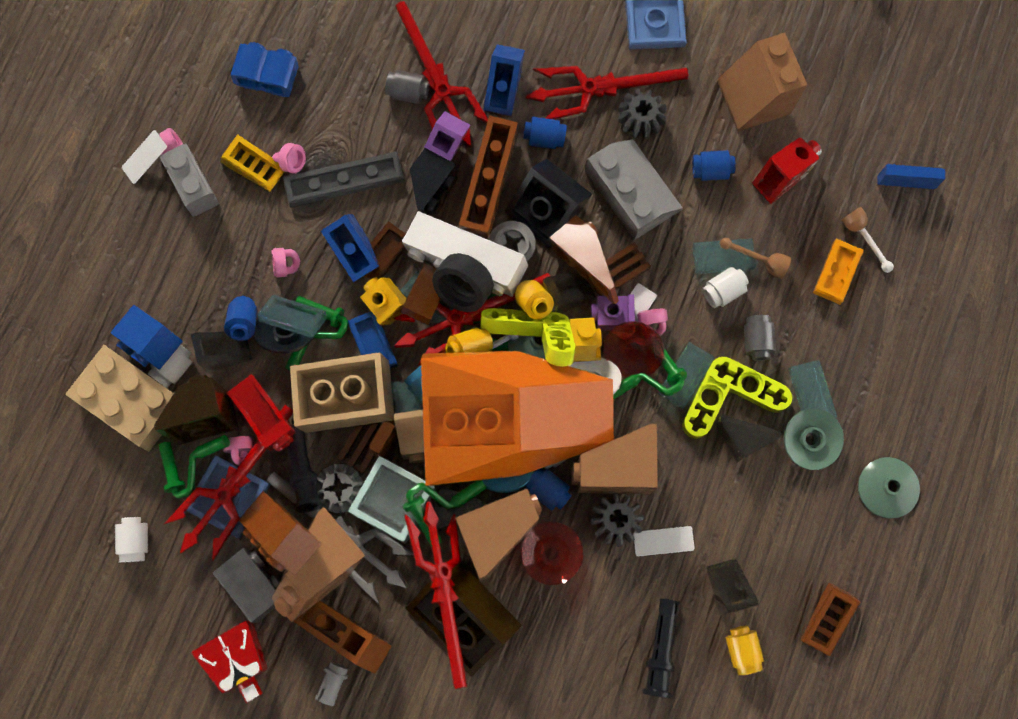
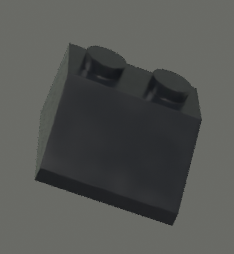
M545 159L530 169L504 213L514 221L525 224L538 240L548 248H551L550 237L575 215L578 216L592 193L551 161Z

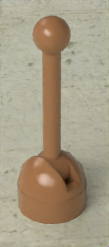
M723 238L720 241L722 249L730 248L764 262L767 271L777 278L782 279L790 266L791 257L775 253L768 258L732 243L729 238Z

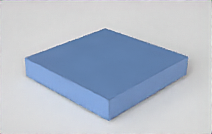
M625 0L629 49L679 48L686 46L683 0Z
M215 455L197 487L219 488L221 479H226L229 466L236 469L237 466ZM251 473L247 474L251 482L240 489L242 492L233 497L232 500L239 517L246 512L262 491L266 493L270 487L268 482ZM199 496L186 511L202 519L215 500ZM221 505L208 523L224 530L231 518ZM238 521L231 532V535L238 539H241L242 532L245 529L240 521Z

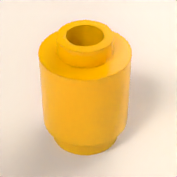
M525 280L517 286L515 291L516 302L530 318L542 319L551 313L554 306L553 297L539 282Z
M473 328L449 336L445 350L446 353L490 352L493 349V340L486 329Z
M748 625L730 629L731 635L726 636L725 639L732 666L737 669L738 675H748L762 671L764 658L757 631L749 630Z

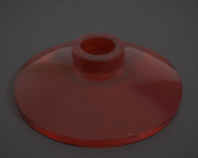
M628 321L615 326L609 332L604 343V355L606 361L609 360L614 363L624 377L639 373L649 376L660 367L663 361L664 344L660 335L649 325L637 321ZM631 343H638L641 348L638 350L633 349Z
M558 522L542 523L531 529L523 540L521 546L522 564L526 572L537 582L545 585H559L569 581L579 571L583 561V546L578 535L570 527ZM550 548L557 551V558L549 560L546 557V550Z

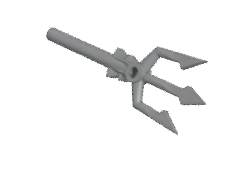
M273 472L268 477L267 482L296 504L294 488L277 473ZM320 508L306 514L314 519ZM342 516L336 519V522L365 554L364 558L387 576V583L408 588L399 570L388 568L366 550L363 545L376 537L393 548V554L414 555L413 552L377 528L356 535L351 526H346ZM354 570L350 577L379 605L373 582L367 583Z

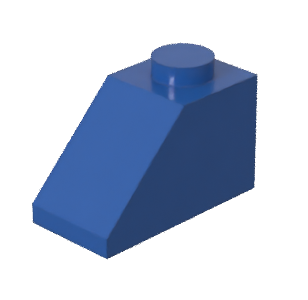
M496 45L491 58L484 111L512 116L525 50Z
M353 214L344 215L321 230L353 282L379 267L371 243Z

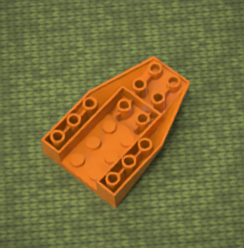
M520 351L422 354L421 374L426 486L521 476L588 452L614 440L613 379L570 366H555L547 362L546 359Z

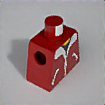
M797 138L769 158L752 184L772 204L810 172L822 153L820 145L814 140L806 143L803 138Z
M249 620L243 621L191 652L222 693H228L238 687L245 703L263 694L255 677L266 671L268 667L254 624Z

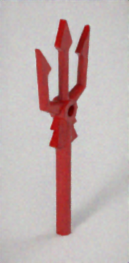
M402 1L396 4L395 8L426 68L421 75H425V79L429 82V87L435 91L424 107L431 128L433 129L436 123L432 109L441 100L445 102L450 114L461 120L450 96L464 94L475 110L474 117L487 123L488 118L470 88L449 85L447 74L444 75L443 63H435L406 2ZM469 128L463 142L471 148Z
M578 66L532 69L533 71L550 79L555 74L574 73L581 85L545 90L541 87L528 94L526 98L544 102L548 97L582 93L580 106L560 110L556 107L546 117L547 119L554 120L586 112L591 97L594 95L603 97L606 94L616 97L617 89L685 80L689 78L687 68L619 78H615L613 73L610 72L602 78L600 75L595 78H588Z
M549 273L532 279L539 282L543 287L553 284ZM505 293L502 296L496 295L485 301L481 308L474 312L450 310L439 303L435 311H438L447 320L415 334L407 332L394 345V348L414 347L416 341L447 327L451 328L452 335L461 333V328L464 325H473V321H481L483 310L498 308L516 300L515 293L513 297ZM405 314L393 318L400 321H416V319ZM447 342L435 349L429 347L425 354L446 352Z
M284 405L280 410L287 421L293 415V410L287 405ZM259 440L237 469L229 466L226 479H221L219 488L197 487L163 524L186 518L185 511L199 496L215 500L193 531L185 533L179 554L199 543V534L222 505L231 519L220 537L213 538L212 560L214 561L240 519L232 501L233 497L242 492L240 489L251 482L247 474L266 451Z
M428 501L426 502L423 521L429 528L435 564L423 560L418 540L421 532L409 516L405 515V521L416 566L429 573L432 580L431 589H435L432 603L440 605L454 689L467 687L452 603L458 600L457 595L452 589V586L455 585L451 579L452 570L461 562L455 513L452 515L446 530V534L450 537L452 559L443 562L436 527L439 518L431 502Z

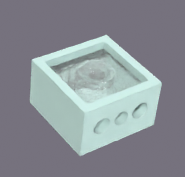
M379 456L348 512L406 544L410 537L405 515L409 516L412 522L417 525L412 513L405 512L402 508L407 502L406 494L416 484H426V482ZM430 485V486H429V487H431L434 491H436L434 485ZM422 490L414 495V497L422 496L424 502L421 505L425 510L426 502L430 501L432 497Z

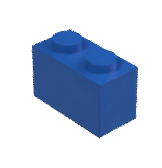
M135 305L129 309L110 332L120 340L116 346L144 367L151 363L159 370L183 342L163 324Z

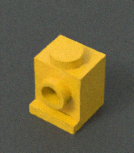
M374 277L364 285L363 289L366 292L360 298L375 315L379 325H391L395 321L394 317L403 314L401 310L407 298L390 278L381 277L378 279V277ZM381 294L383 296L382 303L377 299Z
M594 318L570 319L576 346L573 362L601 360L600 347L602 346L601 329H596Z

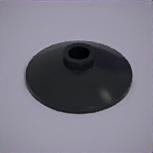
M282 308L271 311L261 317L256 323L254 335L256 342L263 349L272 353L285 354L296 352L306 347L313 340L316 328L312 317L304 311Z

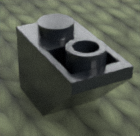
M424 148L410 168L417 211L433 215L441 203L440 197L445 190L449 192L458 179L456 176V164L427 148Z

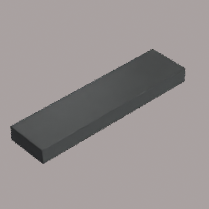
M397 151L283 177L290 207L404 182Z

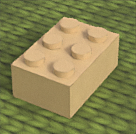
M103 345L65 395L134 444L150 452L162 436V434L155 431L154 424L174 393Z
M381 353L290 366L294 427L308 433L394 420L389 360Z

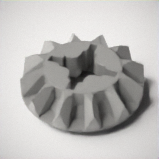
M507 221L496 226L489 236L490 241L506 247L505 235H507L513 242L520 240L517 244V250L519 253L524 254L526 261L533 256L536 244L535 237L525 224L517 221Z
M334 463L322 469V472L317 477L318 482L315 483L318 498L322 499V507L333 513H344L351 507L363 485V480L360 474L351 466ZM336 476H338L342 484L352 485L342 490L341 501H339V497L335 492L326 491V489L335 486Z

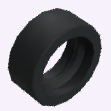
M461 253L450 254L436 269L432 278L433 287L438 296L447 305L463 312H474L481 308L494 287L493 279L488 269L479 260ZM452 275H457L466 280L474 291L462 287L455 281Z

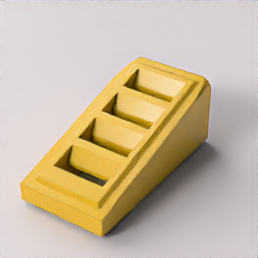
M238 134L221 156L220 162L269 192L272 191L284 174L278 162H275L271 156ZM241 149L245 153L243 154L241 159L237 161L234 158ZM251 155L255 159L247 168L244 164ZM262 161L263 163H265V165L263 166L261 171L258 174H256L253 171L255 170L259 162ZM270 167L276 169L268 181L263 178Z

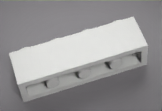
M419 211L402 240L409 257L418 262L427 260L434 263L433 266L435 268H438L446 257L455 253L466 254L479 260L492 276L494 283L492 293L499 296L505 293L513 297L528 267L524 254Z

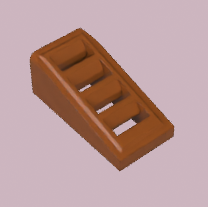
M828 583L801 641L830 657L861 602L852 594ZM834 597L846 603L844 608L832 602ZM828 608L840 614L838 620L826 614ZM821 620L835 626L833 631L820 625ZM815 631L829 637L828 642L826 643L813 636Z

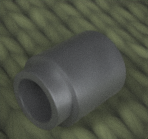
M400 70L388 73L385 85L386 95L392 96V99L416 104H420L422 99H427L429 82L425 81V75Z
M768 315L747 317V324L744 325L746 355L752 356L754 361L771 359L770 355L776 353L774 323L771 322V317Z

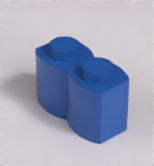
M250 42L249 44H240L232 68L231 78L234 84L247 89L262 90L269 94L290 97L299 65L297 58L290 51L284 49L268 51L263 45Z

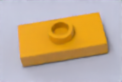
M836 238L813 294L841 305L864 250Z

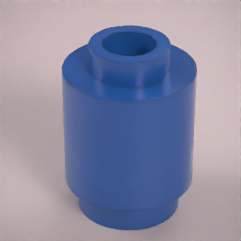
M532 116L531 122H525L523 139L528 140V146L548 149L563 148L567 125L560 124V120Z
M729 150L702 151L699 155L692 156L693 178H700L701 181L729 180L730 174L735 173V156H730Z
M246 296L236 297L227 307L224 331L232 339L247 340L255 333L258 309L251 298Z
M542 468L536 470L530 481L525 485L530 490L529 494H536L538 501L551 511L555 507L561 510L572 496L567 492L570 486L548 469L546 471Z

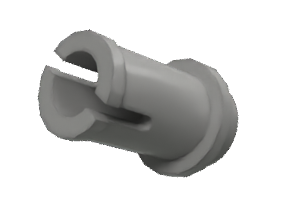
M330 662L329 667L324 668L326 674L315 699L323 704L334 706L342 683L349 676L346 674L348 671L347 667Z

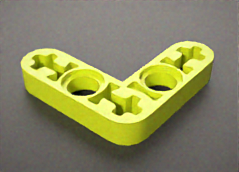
M489 308L482 311L481 329H486L491 334L541 337L547 362L555 366H569L573 363L576 346L570 321L566 315L551 312L545 318L532 319L524 310Z
M718 357L709 366L683 419L682 427L685 434L690 438L698 439L705 436L711 429L728 392H732L774 413L782 412L789 407L792 402V393L784 384L731 358ZM723 364L727 366V373L734 376L739 371L742 374L736 379L735 385H733L731 381L734 378L729 375H725L723 378L718 377L719 371L715 367L720 368ZM743 378H754L758 384L757 390L752 393L746 392L742 387ZM766 384L769 387L765 391L773 395L777 391L782 393L780 398L784 402L775 405L773 404V397L765 394L761 399L758 395L764 390ZM713 390L718 396L717 403L712 406L706 405L701 397L703 391ZM701 410L711 412V417L706 413L701 420V425L704 426V429L692 430L693 424L689 420H695Z

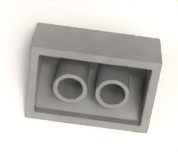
M633 139L611 143L587 158L585 172L634 240L683 209Z

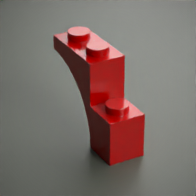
M251 374L227 392L266 450L272 452L275 449L280 452L294 442L292 436L296 431L254 375Z

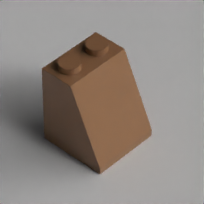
M785 32L757 41L717 80L737 131L790 115L807 87V82Z
M649 424L581 454L577 463H573V467H571V486H577V493L651 494L658 488L657 424Z
M525 489L456 517L458 527L480 581L486 579L537 525L542 509L536 494L530 496L528 490Z
M324 507L318 511L307 529L321 542V545L296 575L288 569L285 570L272 596L276 610L282 616H287L291 622L347 580L365 556Z

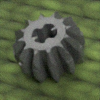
M639 88L635 90L634 96L627 93L624 97V102L619 104L618 111L620 114L618 115V123L624 124V133L632 130L634 139L638 137L639 133H642L645 139L649 138L650 132L657 135L661 129L660 125H664L667 118L664 114L667 107L664 104H660L661 95L654 98L651 97V89L647 90L646 95L642 94Z
M613 493L611 498L612 504L606 497H603L600 501L605 509L595 506L592 510L601 518L591 519V525L601 524L602 527L595 532V535L598 537L606 532L607 536L604 539L606 545L610 544L614 536L617 547H621L623 545V536L629 543H632L635 539L630 531L638 534L642 532V528L634 524V522L643 521L644 515H634L633 513L640 508L639 503L634 504L631 508L627 506L631 498L629 495H626L622 503H619L618 493ZM613 512H618L619 517L625 519V522L620 524L621 528H617L616 523L610 522V518L615 515Z

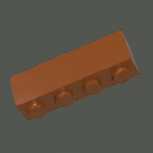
M490 115L459 222V228L489 240L518 131V122Z
M264 491L239 519L245 527L242 533L267 558L266 560L280 572L286 568L296 575L321 545V542L294 516Z

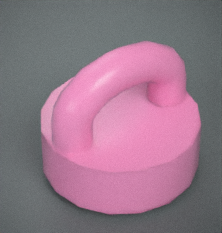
M167 128L159 133V136L167 145L162 154L183 144L173 129Z
M287 143L281 148L280 152L274 153L272 159L279 163L281 170L284 172L296 174L303 168L306 155L302 146Z
M274 248L271 250L273 271L276 278L287 277V274H293L298 270L300 258L295 250H284V248ZM290 256L292 258L293 264L291 267H287L286 257Z
M665 308L638 312V323L642 325L645 334L651 337H658L666 331L668 314ZM658 323L659 328L653 330L649 327V324Z
M230 437V445L224 448L223 452L231 453L233 462L239 466L255 445L253 437Z

